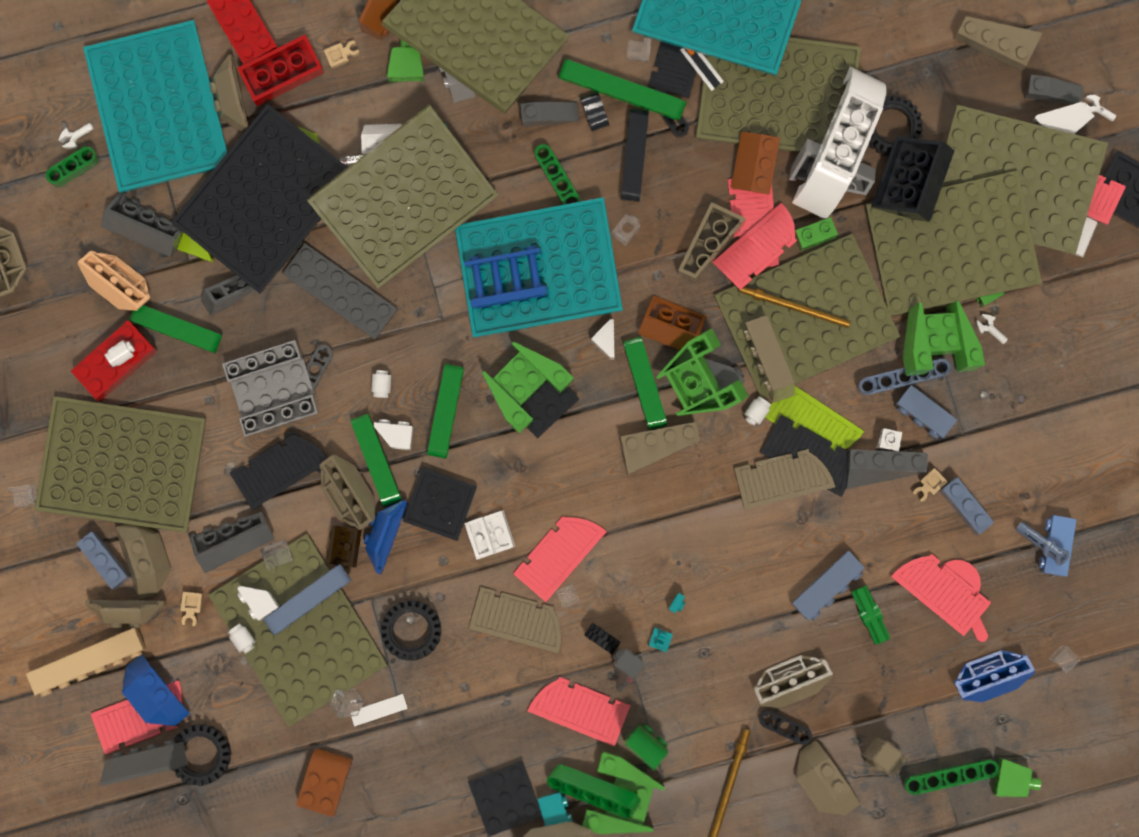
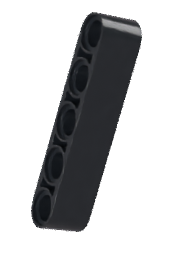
M630 109L621 200L640 202L649 111Z

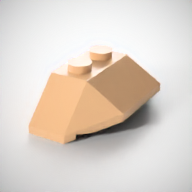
M90 251L78 261L77 264L88 285L116 308L137 311L150 299L146 279L117 256Z

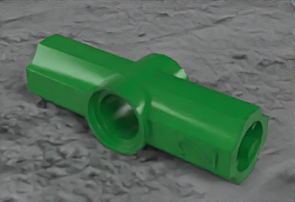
M865 585L852 591L851 594L859 609L860 619L864 626L867 627L874 644L877 645L890 639L882 620V613L878 605L874 603L867 586Z

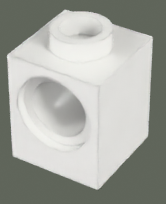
M884 428L880 430L877 449L898 452L902 432Z

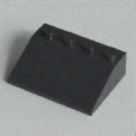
M896 136L871 207L913 220L930 222L954 150L942 141Z

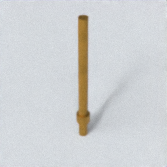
M744 286L739 291L740 293L752 296L755 300H764L849 328L851 323L849 320L764 293V290L758 288L755 290Z
M743 729L740 741L736 744V754L710 837H718L743 755L746 754L748 749L746 745L751 733L750 730Z

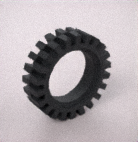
M889 95L885 96L882 112L889 109L902 112L907 117L910 125L907 137L919 139L923 130V119L921 120L920 118L922 116L921 112L917 111L918 107L916 105L913 106L911 100H904L905 97L903 96L900 98L897 95L889 97ZM876 128L869 141L870 148L872 150L875 148L879 154L881 152L884 153V156H888L891 153L894 142L883 140L878 135Z
M403 601L396 604L385 614L381 623L382 642H384L386 649L399 659L406 661L422 659L433 652L439 644L441 636L439 617L432 608L422 602ZM409 612L418 613L423 616L429 626L427 640L423 645L415 649L401 646L394 638L393 633L396 620L401 615Z
M206 724L193 725L180 731L174 738L175 742H183L185 747L186 743L194 737L208 738L217 749L218 757L215 766L205 773L193 772L186 765L172 769V771H175L177 778H181L182 782H187L189 785H208L221 778L224 772L227 771L228 764L231 761L230 743L227 742V737L222 735L221 731L213 726H207Z

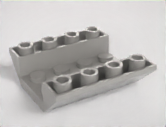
M296 340L222 364L227 381L232 385L242 417L239 420L244 437L318 414L316 395L304 357Z

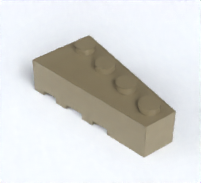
M966 16L954 39L1022 72L1027 66L1042 33Z
M711 202L679 267L678 275L696 282L745 224L746 218Z
M697 422L621 436L620 440L627 475L699 443L700 437Z
M878 737L874 738L862 754L866 758L864 762L881 773L884 772L891 779L895 777L906 762L903 753Z

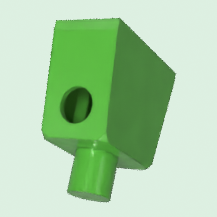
M400 39V47H393L391 51L387 74L389 82L425 81L420 53Z
M999 758V773L995 777L993 795L999 797H1028L1029 789L1040 790L1041 779L1031 777L1032 769Z

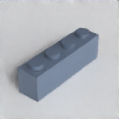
M846 551L803 591L791 605L806 621L810 619L815 620L821 614L819 611L824 606L829 607L835 601L833 597L836 594H843L849 588L847 584L851 580L856 581L863 575L862 570L865 567L850 551Z

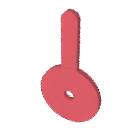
M952 560L940 567L942 569L946 565L974 588L971 592L973 596L979 593L981 587L980 576L975 567L963 560ZM979 617L971 628L976 639L984 642L987 640L988 634Z

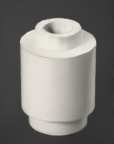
M122 340L110 348L105 357L112 367L120 366L134 357L133 352L135 349L129 341L125 342Z
M376 370V374H372L371 392H373V397L388 398V393L391 391V375H388V371Z
M758 396L744 413L746 416L745 420L753 426L755 424L760 425L770 411L771 404Z
M239 624L228 632L230 640L239 653L244 652L246 654L254 648L253 644L256 641L246 627Z

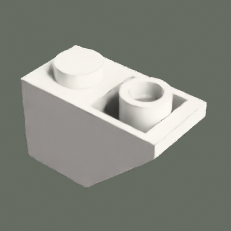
M380 419L379 423L374 422V427L392 449L411 451L414 428L409 426V422L399 421L398 425L390 424V420Z
M244 586L237 588L239 591L238 597L243 603L246 602L250 607L248 612L254 620L257 618L258 621H261L280 607L270 591Z

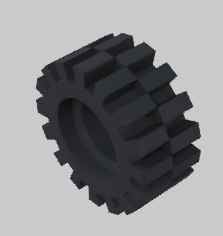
M593 622L584 634L585 637L612 655L621 643Z

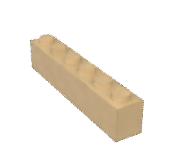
M133 628L31 671L26 676L34 695L41 694V697L53 693L52 689L56 687L63 689L70 686V681L77 679L79 682L89 678L88 674L95 671V674L107 670L106 666L113 664V666L124 663V658L131 656V659L141 656L143 655L141 651L146 650L139 629Z

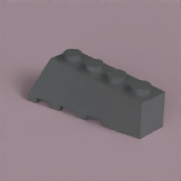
M119 193L106 207L101 227L171 257L178 248L182 231L165 218L155 216V212L150 208L146 210L141 207L140 202L136 199L131 200L126 197L127 193Z
M850 449L847 452L848 475L846 489L924 474L927 472L928 453Z
M262 512L240 518L234 524L224 523L221 528L214 530L211 528L204 529V533L198 535L195 532L188 534L195 558L205 573L275 539L272 529Z
M623 648V650L618 649L612 657L615 660L613 662V669L618 692H621L636 677L645 664L626 648Z

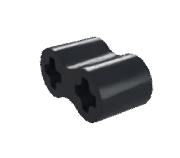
M598 92L580 98L591 132L609 126V121Z

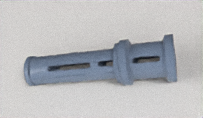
M1021 522L1018 525L1016 532L1039 547L1043 554L1055 560L1058 566L1063 565L1070 555L1069 551L1061 549L1055 541L1047 540L1025 522Z

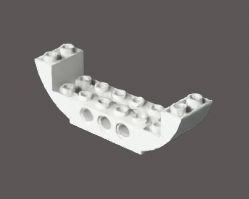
M849 67L844 79L845 91L805 183L798 187L792 204L824 219H827L836 208L854 178L882 113L886 96L885 83L852 67Z

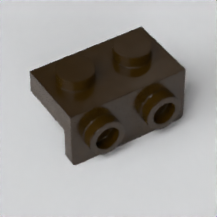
M333 525L330 532L329 550L327 551V564H341V566L356 568L362 529Z

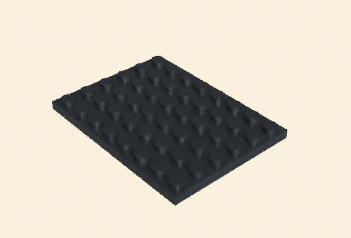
M267 104L171 223L261 294L321 220V217L308 203L307 199L347 169V167Z

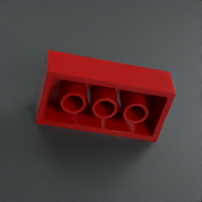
M250 0L206 1L243 64L278 48Z
M306 35L237 68L256 106L324 74L323 68Z
M128 320L75 366L71 372L88 392L101 402L158 350ZM122 340L125 342L129 341L135 349L133 352L134 357L120 366L112 367L105 354Z

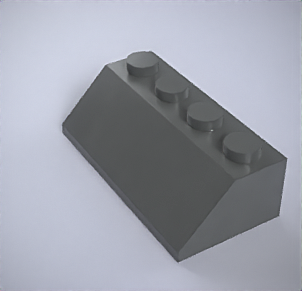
M175 740L163 742L164 746L162 747L154 744L146 746L147 750L145 751L137 748L129 750L130 754L124 755V752L112 754L113 758L105 760L100 780L101 786L188 765L184 743H176Z

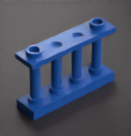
M529 246L525 248V251L483 259L471 257L469 261L464 262L465 267L472 268L477 294L475 299L470 300L471 307L473 309H480L549 296L548 287L540 284L536 255H541L542 250L536 248V246ZM528 257L533 285H531L530 289L524 290V287L521 286L517 259ZM510 261L514 285L513 292L505 293L503 291L499 262ZM491 264L495 287L493 296H486L484 294L480 266Z

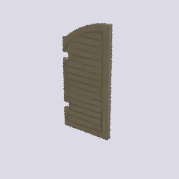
M808 449L798 451V458L795 459L792 458V453L755 462V469H751L750 464L734 467L745 510L834 488L835 484L825 465L810 453Z
M480 587L469 629L559 653L561 630L554 606L543 604L541 610L536 608L538 604L536 601L501 592V596L498 598L494 597L496 590Z

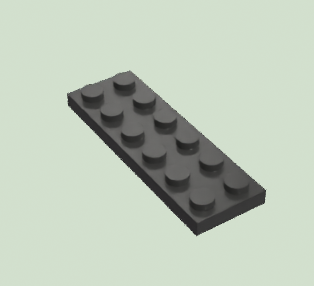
M305 243L282 273L374 340L378 338L398 310Z

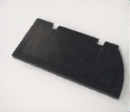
M665 42L660 43L654 67L659 68L658 73L652 71L648 87L654 89L662 88L668 93L689 98L697 71L681 52V47Z
M780 415L760 453L769 458L792 453V458L795 459L798 458V451L808 449L810 453L825 465L834 481L835 487L827 490L842 497L847 486L848 451L840 446H837L835 451L830 449L833 444L832 442L799 425L797 430L792 428L795 422Z
M293 433L284 439L286 442L285 446L282 447L281 443L278 442L249 460L248 463L251 467L246 469L244 465H241L230 472V475L253 510L318 470L320 464L328 456L311 441L296 436Z

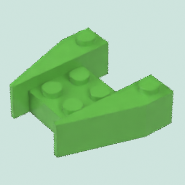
M958 300L946 306L947 313L924 315L922 303H918L909 309L903 352L906 376L923 375L933 370L931 355L954 354L957 372L975 371L985 366L982 346Z
M712 328L688 341L656 376L657 379L665 375L667 376L684 408L676 413L677 416L726 410L748 397L740 379L720 388L703 355L721 346Z
M513 342L512 347L518 354L493 379L485 371L482 374L506 422L521 434L533 422V419L521 406L546 381L561 394L574 381V377L560 364Z
M602 751L597 771L615 776L613 785L637 794L641 799V803L631 818H624L609 811L604 813L586 808L582 827L598 834L653 832V826L644 824L653 788L665 790V787L623 757Z

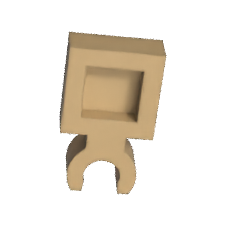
M350 41L344 48L339 43L324 50L331 69L349 62L348 56L356 57L360 54L359 50H350L352 46L356 45L355 41Z
M934 468L921 480L924 486L916 488L913 493L917 494V492L922 491L924 496L920 501L923 502L927 499L929 492L935 495L948 481Z
M183 592L181 611H185L186 615L182 618V625H186L188 618L193 620L192 626L197 625L198 620L195 613H201L203 594Z

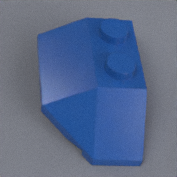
M403 500L378 512V515H375V520L371 522L370 526H373L371 534L367 533L364 544H366L365 549L377 574L382 575L406 511L407 501Z
M1001 650L966 663L954 683L962 700L982 703L1017 690L1035 673V670L1027 655H1019Z
M144 655L137 657L127 665L122 694L145 723L176 726L190 714Z

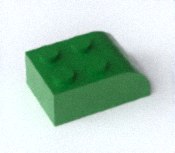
M638 723L623 741L655 770L669 753V750L666 748L668 744L660 736L655 738L652 735L654 731L648 725Z

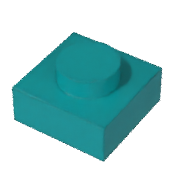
M677 593L668 610L676 613L677 610L681 612L686 604L684 601L685 596Z

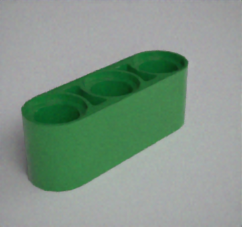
M83 147L49 168L46 172V179L53 186L62 187L96 166L99 162V156L92 148ZM88 153H92V159L85 161V156ZM72 163H76V169L69 171V166ZM60 173L59 180L53 181V175Z

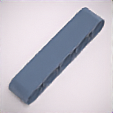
M946 359L932 361L934 369L927 372L925 378L919 375L908 376L907 382H902L899 379L900 373H905V368L866 377L858 383L857 391L862 396H870L938 379L950 372L951 365ZM940 363L944 365V373H940L937 371V364ZM882 377L889 379L890 385L888 387H884L881 384ZM863 382H868L871 385V391L866 392L863 390Z
M340 564L264 618L263 621L275 636L348 584L351 578Z

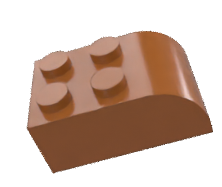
M316 747L309 762L296 806L334 817L353 759Z

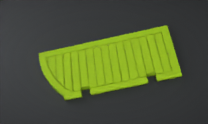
M796 386L794 396L775 403L772 402L769 408L770 411L765 417L776 424L780 415H783L795 422L792 428L797 430L799 425L832 442L833 444L830 449L834 451L837 446L847 449L864 433L862 429Z

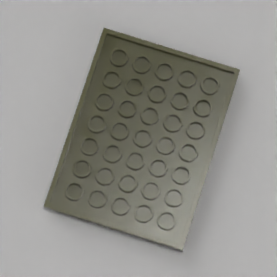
M401 0L381 24L504 114L570 37V35L521 0Z
M790 37L777 76L707 55L708 62L724 82L713 91L703 82L696 139L739 145L741 132L780 137L778 150L799 153L807 139L822 145L845 91L846 85L843 82L849 67L856 70L859 68L861 47Z
M957 104L946 142L954 150V154L942 187L1018 171L1033 243L1076 255L1108 142Z
M428 105L314 193L307 201L374 285L380 288L495 199L498 194L433 108Z
M1018 171L942 187L930 222L913 220L871 207L873 203L866 204L890 316L909 313V309L918 303H922L923 309L951 304L957 300L960 302L1042 284Z
M853 233L753 277L746 285V287L755 290L758 288L764 290V293L851 321L849 328L764 300H755L752 296L740 293L736 286L714 295L756 390L763 399L770 396L765 388L763 375H760L758 371L757 359L752 356L750 340L746 341L743 330H745L746 322L765 315L768 316L795 384L901 337Z
M54 396L34 510L188 533L206 419Z
M308 534L208 595L229 630L241 624L247 628L256 641L253 644L254 648L248 653H244L288 727L388 666L342 589L335 592L275 636L263 620L258 621L257 618L255 620L248 612L250 607L238 597L239 591L237 588L240 586L270 591L281 607L328 573L330 569Z

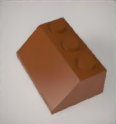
M368 0L358 20L361 31L379 40H382L384 36L387 37L390 31L381 25L382 21L401 0Z
M741 132L731 184L732 189L770 195L780 137Z
M653 295L638 334L681 350L688 341L700 335L707 316Z

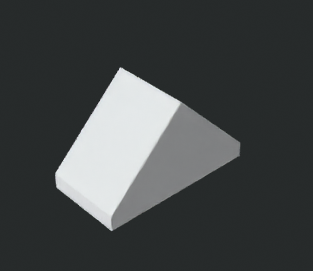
M610 319L591 338V342L610 360H614V319Z

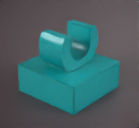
M654 628L648 646L667 652L673 634Z

